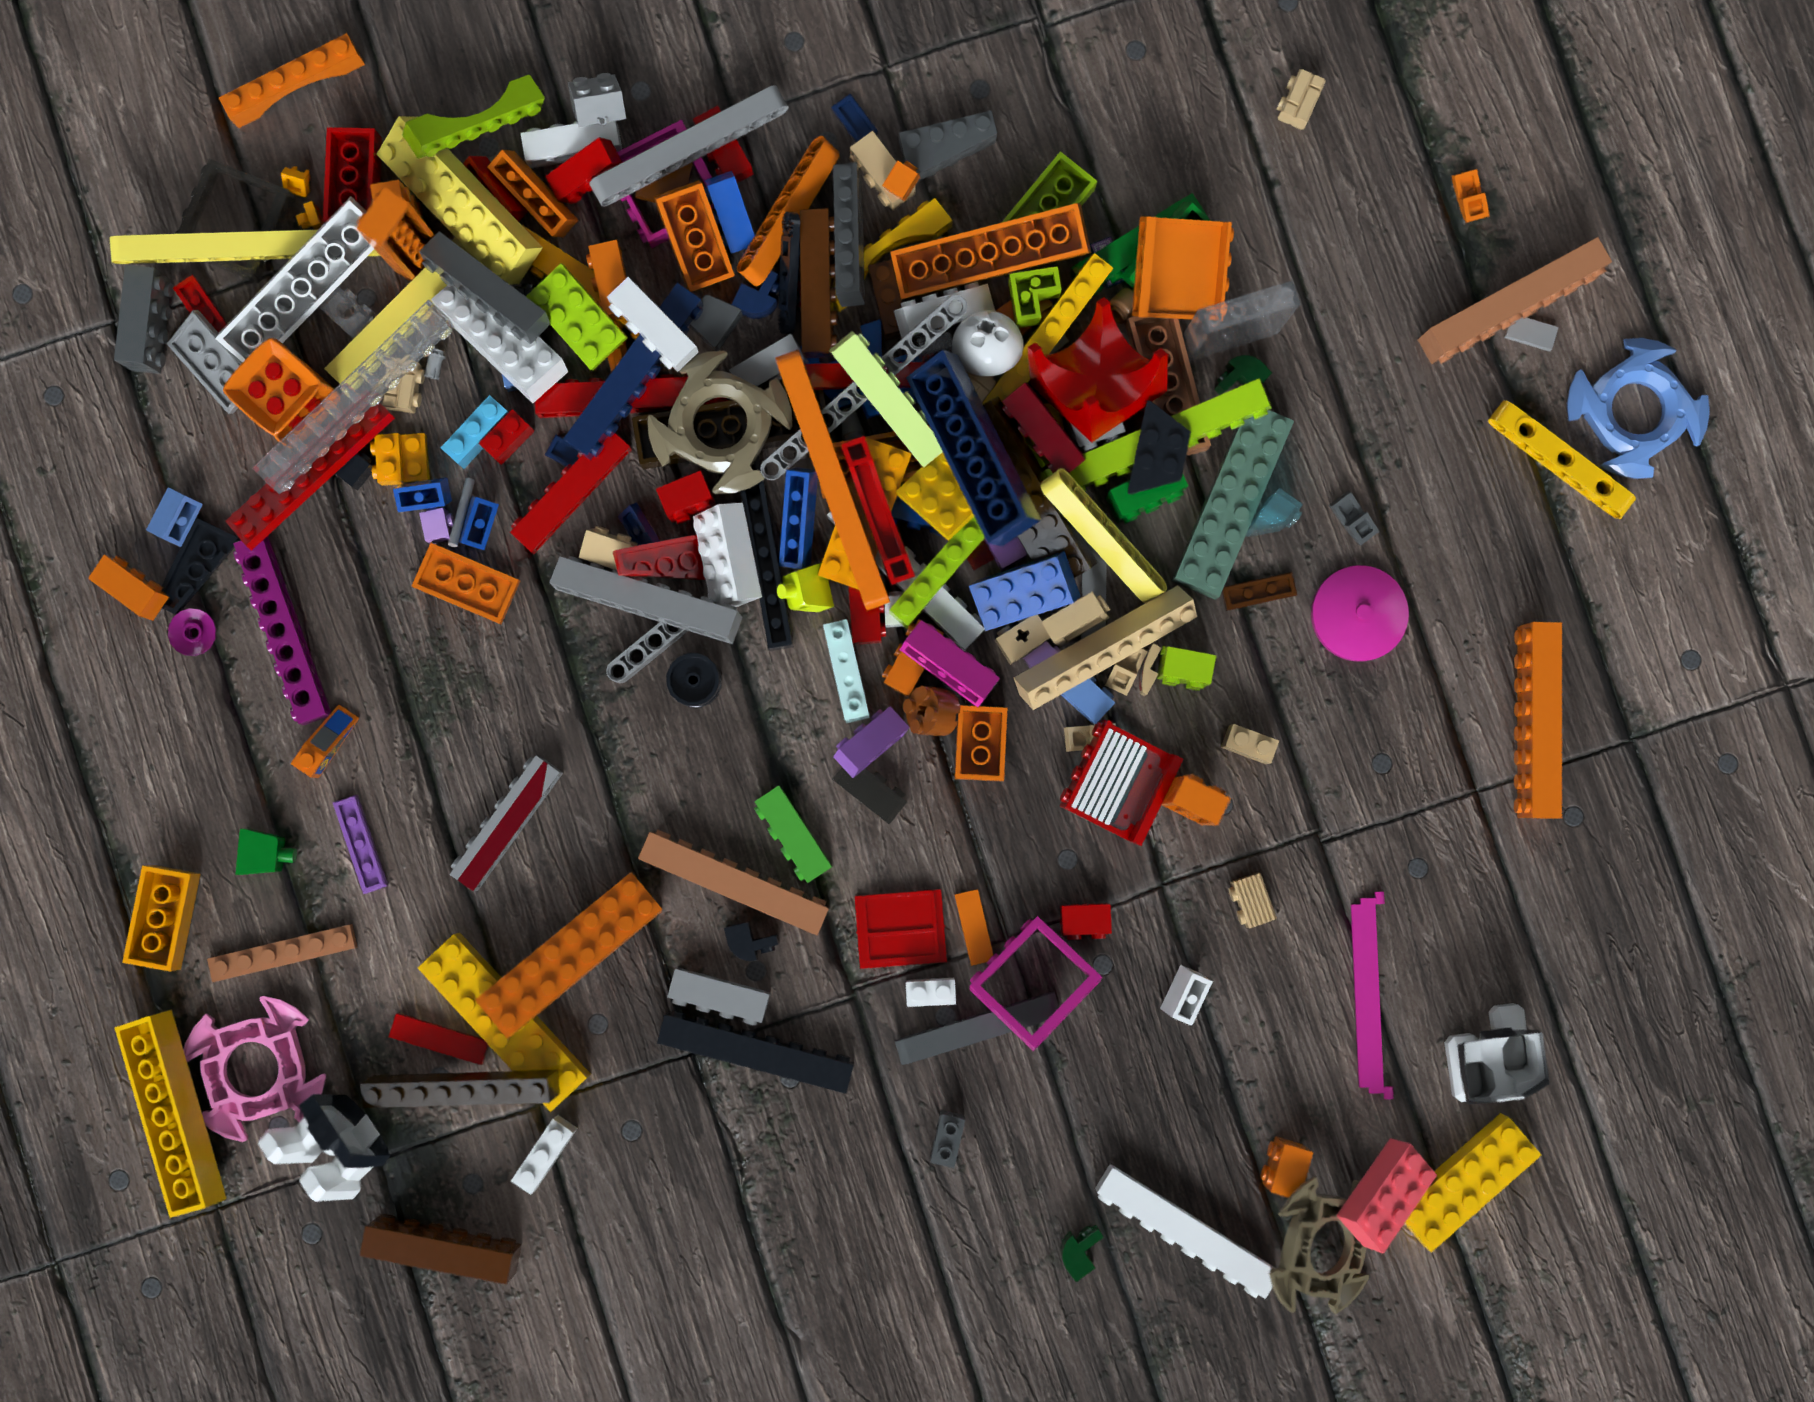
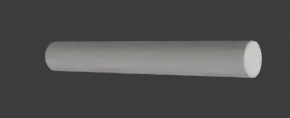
M466 478L448 541V545L452 547L458 546L475 480L472 478Z

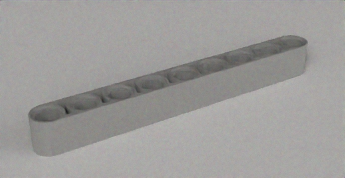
M775 85L770 86L596 176L590 181L589 185L601 206H608L783 115L789 107L778 87Z

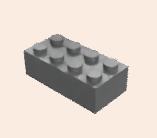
M125 265L114 361L134 372L161 374L166 360L164 344L168 341L167 320L171 317L169 301L174 289L172 280L154 267Z

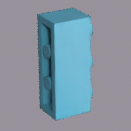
M489 395L441 446V449L465 469L482 451L483 447L479 442L509 412Z

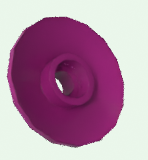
M189 608L180 611L172 618L168 626L170 644L177 652L185 656L204 654L212 647L216 640L217 629L214 620L208 613L200 609ZM197 629L199 634L194 638L192 632Z

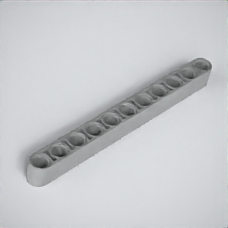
M958 295L949 297L887 351L881 359L888 368V374L892 372L895 376L959 320L967 311L966 300ZM952 300L961 302L962 310L960 313L953 314L949 310V304ZM934 316H939L943 320L944 324L940 330H934L930 325V321ZM916 332L922 333L925 337V343L920 347L912 343V336ZM899 348L905 350L907 354L906 360L902 363H897L893 358L894 351ZM854 381L821 410L822 414H830L834 419L833 424L827 427L829 433L868 400L866 395L857 393V384ZM843 397L849 398L852 402V406L848 411H841L838 408V401ZM801 429L763 461L760 469L764 478L776 480L809 452L806 443L801 439ZM787 446H793L797 450L796 457L793 459L785 458L783 449ZM769 462L776 463L779 467L778 473L775 475L767 474L765 465Z

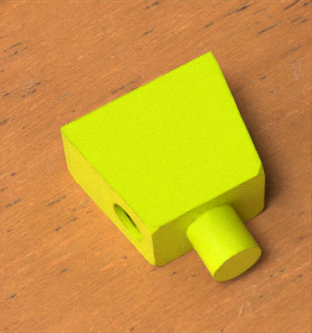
M822 563L783 576V584L778 585L777 595L781 599H787L790 610L821 612L834 607L829 580L818 576Z

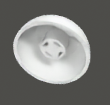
M989 310L979 311L965 318L957 327L952 340V353L959 356L967 372L978 376H995L1007 372L1019 362L1024 348L1022 334L1015 322L1000 312Z

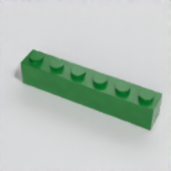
M1191 193L1154 217L1170 218L1182 202H1193L1205 215L1206 213L1194 194ZM1139 226L1095 252V254L1111 265L1113 269L1093 296L1100 293L1108 281L1114 284L1121 280L1120 276L1137 257ZM1089 257L1071 267L1069 274L1072 279H1074Z

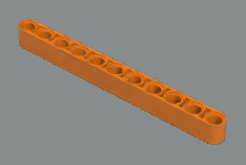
M799 349L775 357L866 610L888 604L890 600Z

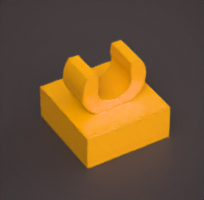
M296 166L291 169L287 167L281 172L283 190L306 198L310 193L309 170H306L304 173L298 171Z
M313 201L304 203L306 213L296 215L299 226L301 225L302 229L312 227L314 230H319L324 224L320 209Z

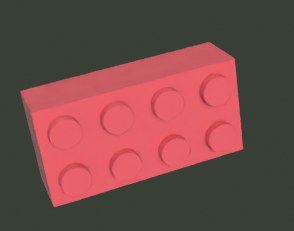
M1390 1138L1336 1216L1363 1247L1384 1254L1437 1174L1410 1143Z

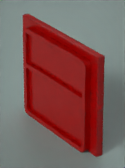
M941 889L854 896L860 969L947 962Z

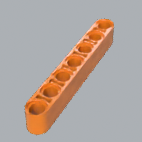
M818 136L811 142L738 262L737 271L753 286H759L766 280L781 255V236H784L782 231V225H784L782 221L784 220L782 218L785 212H797L800 217V210L809 209L840 156L839 151L824 136Z

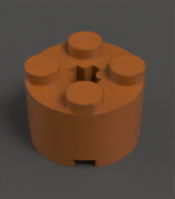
M920 686L904 701L903 711L906 713L907 723L913 734L946 736L957 726L958 721H955L956 713H960V704L956 694L951 690L941 687Z

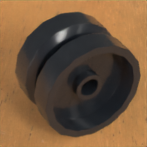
M687 653L678 657L670 665L666 674V685L670 695L677 702L690 708H702L711 704L718 697L722 688V675L719 668L708 657L699 653ZM692 676L698 678V682L694 685L690 684Z

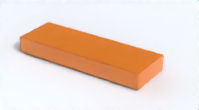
M975 889L954 894L970 964L973 966L986 963L993 956L979 891Z

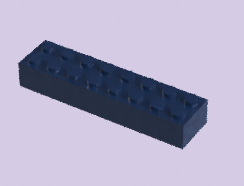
M946 350L940 351L908 375L906 379L987 543L1003 547L1040 522L1041 519L959 356Z

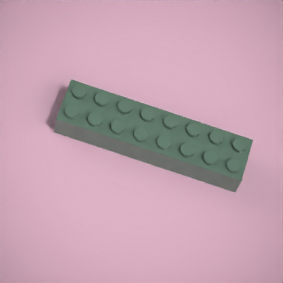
M1267 410L1268 415L1254 420V417L1244 420V425L1236 428L1171 580L1214 600L1221 595L1294 423V420Z

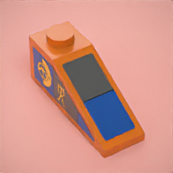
M338 705L304 743L291 762V765L309 777L319 778L359 720V717L343 706Z

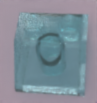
M1278 488L1269 496L1251 522L1246 537L1279 532L1285 527L1290 528L1300 518L1302 512L1299 510L1303 504Z

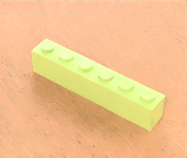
M851 331L833 346L830 352L924 468L940 455L942 450L933 431L927 425L928 421L923 411L917 412L912 405L916 402L907 391L902 394L897 387L900 382L894 374L890 372L887 375L883 370L882 366L885 363L877 353L872 355L868 351L867 347L870 344L861 333L857 336Z

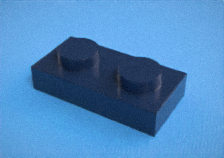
M637 502L629 505L618 515L627 533L632 537V541L638 543L637 546L660 542Z

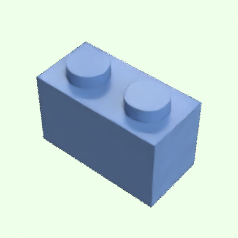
M168 487L146 531L181 547L203 504Z
M1091 677L1064 692L1061 696L1089 722L1095 725L1115 702L1112 700L1113 694L1105 687L1100 689L1094 683L1096 679Z

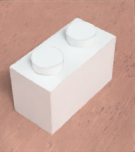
M1180 965L1160 1009L1172 1018L1192 1026L1213 981L1199 972Z
M954 977L906 980L907 1007L956 1004Z

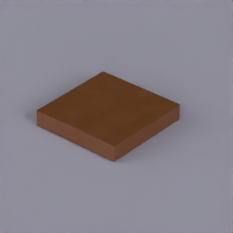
M693 162L637 190L635 197L656 203L653 196L689 184Z

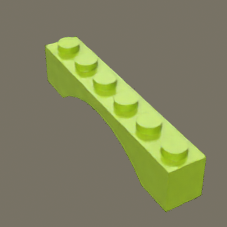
M529 74L510 81L499 101L479 114L459 118L425 114L406 121L402 136L418 159L425 156L431 157L442 149L454 148L460 142L474 140L485 132H494L501 126L508 123L515 124L521 118L528 115L530 117L537 115L541 111L545 97Z
M975 516L948 541L890 608L889 614L904 627L908 628L943 585L985 539Z

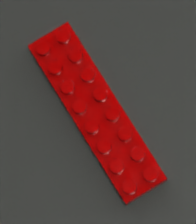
M367 390L273 478L269 479L246 503L232 513L225 522L245 546L252 551L395 418Z

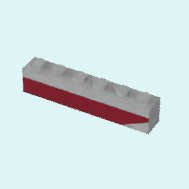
M536 755L534 758L530 757L523 766L525 770L520 778L515 777L508 787L510 792L506 797L502 796L494 806L496 809L494 814L484 819L480 825L481 832L477 837L473 836L465 846L468 850L462 857L458 856L451 865L453 870L449 875L473 892L481 888L562 776V771L541 756Z

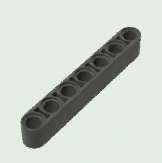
M1053 991L1003 1006V1008L1026 1028L1047 1021L1059 1008V1004ZM990 1010L905 1036L894 1042L901 1065H905L1013 1031Z

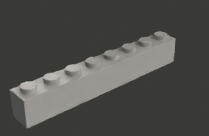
M569 556L568 559L559 557L549 582L558 591L730 644L734 642L743 617L733 605L724 603L723 606L717 605L710 598L703 596L700 599L694 598L687 591H671L667 585L656 583V586L648 584V581L641 577L634 576V579L620 576L615 569L609 572L596 563H590L589 566L583 564V561L576 557Z

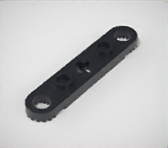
M785 212L782 218L784 220L782 221L784 224L782 225L784 236H781L778 309H780L778 316L780 319L778 321L780 323H778V328L781 334H793L796 326V308L799 303L797 285L800 256V217L797 212Z

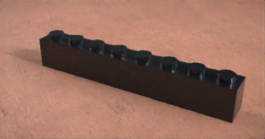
M758 455L751 468L761 472V460ZM763 480L753 487L740 492L762 597L759 599L769 651L792 648L794 645L786 600L779 598L777 595V587L783 583L765 482Z
M672 1010L671 1013L667 1012L664 1015L657 1044L833 1091L847 1093L854 1067V1062L850 1061L851 1057L842 1054H836V1057L826 1055V1050L820 1048H813L810 1051L803 1049L804 1045L797 1042L789 1041V1045L780 1043V1038L770 1035H766L765 1038L756 1036L757 1032L748 1029H742V1032L732 1030V1025L719 1022L718 1026L709 1024V1019L695 1016V1020L685 1017L686 1013Z

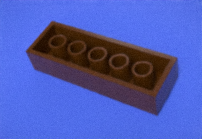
M382 1214L381 1217L378 1216L365 1226L359 1255L361 1257L506 1285L517 1271L522 1244L516 1243V1240L503 1237L501 1240L493 1239L492 1235L487 1233L472 1235L467 1234L468 1231L465 1229L454 1228L452 1231L443 1229V1225L434 1223L426 1226L419 1224L420 1221L415 1219L400 1221L395 1220L396 1217L389 1214Z

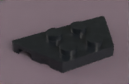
M1147 401L1127 493L1129 495L1181 482L1191 432L1151 401Z

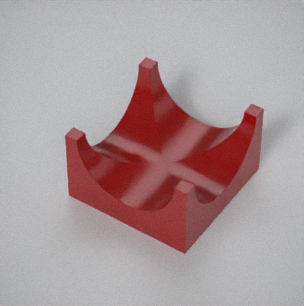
M1105 297L1096 302V310L1089 326L1068 348L1048 355L1043 354L1042 348L1036 342L1028 346L1030 385L1091 443L1146 406L1147 401L1153 402L1167 392L1168 353L1160 348L1154 352L1152 359H1148L1135 351L1117 327L1112 315L1110 302Z

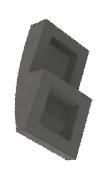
M1347 491L1329 505L1340 523L1358 545H1362L1379 532L1368 512L1362 510L1352 492Z

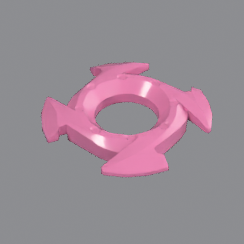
M268 996L260 997V1001L269 1018H251L218 1029L214 1026L215 1019L205 1014L194 1026L184 1046L187 1062L203 1054V1060L200 1061L201 1075L211 1108H213L212 1111L206 1110L202 1113L205 1125L225 1138L240 1142L248 1140L241 1121L255 1120L292 1108L295 1111L294 1118L300 1122L304 1115L299 1105L312 1094H322L326 1081V1074L324 1073L305 1083V1062L296 1027L305 1026L309 1019L296 1007L283 1000ZM243 1043H261L267 1046L276 1056L279 1067L278 1077L273 1087L263 1095H244L238 1092L228 1079V1059L231 1053Z

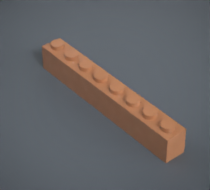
M657 829L656 833L649 832L638 857L639 860L814 935L819 934L829 907L825 906V900L813 896L812 900L803 896L804 892L797 888L791 887L790 890L780 887L782 882L768 877L766 881L759 878L760 873L747 867L745 871L736 868L738 863L726 858L723 859V862L714 858L715 853L703 848L701 852L692 849L693 844L685 840L679 839V842H675L669 839L671 835Z

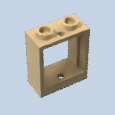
M1091 592L1043 620L1042 623L1053 643L1061 647L1109 619L1110 617L1107 612L1110 608L1101 595L1096 596Z

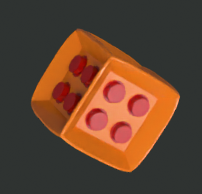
M269 338L260 344L235 370L223 388L224 394L242 412L266 432L273 435L278 442L292 450L303 445L332 415L342 399V396L304 361L292 354L283 343L275 338Z

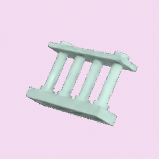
M846 619L824 624L823 627L846 724L869 719L848 621Z

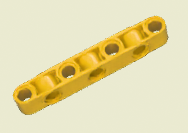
M1506 400L1502 401L1488 419L1489 424L1612 517L1621 519L1636 500L1634 494L1513 403ZM1520 426L1527 429V436L1520 433ZM1558 455H1562L1565 458V465L1558 461ZM1597 483L1603 486V494L1597 491Z

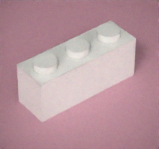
M559 1115L554 1117L511 1182L531 1195L543 1181L578 1128Z

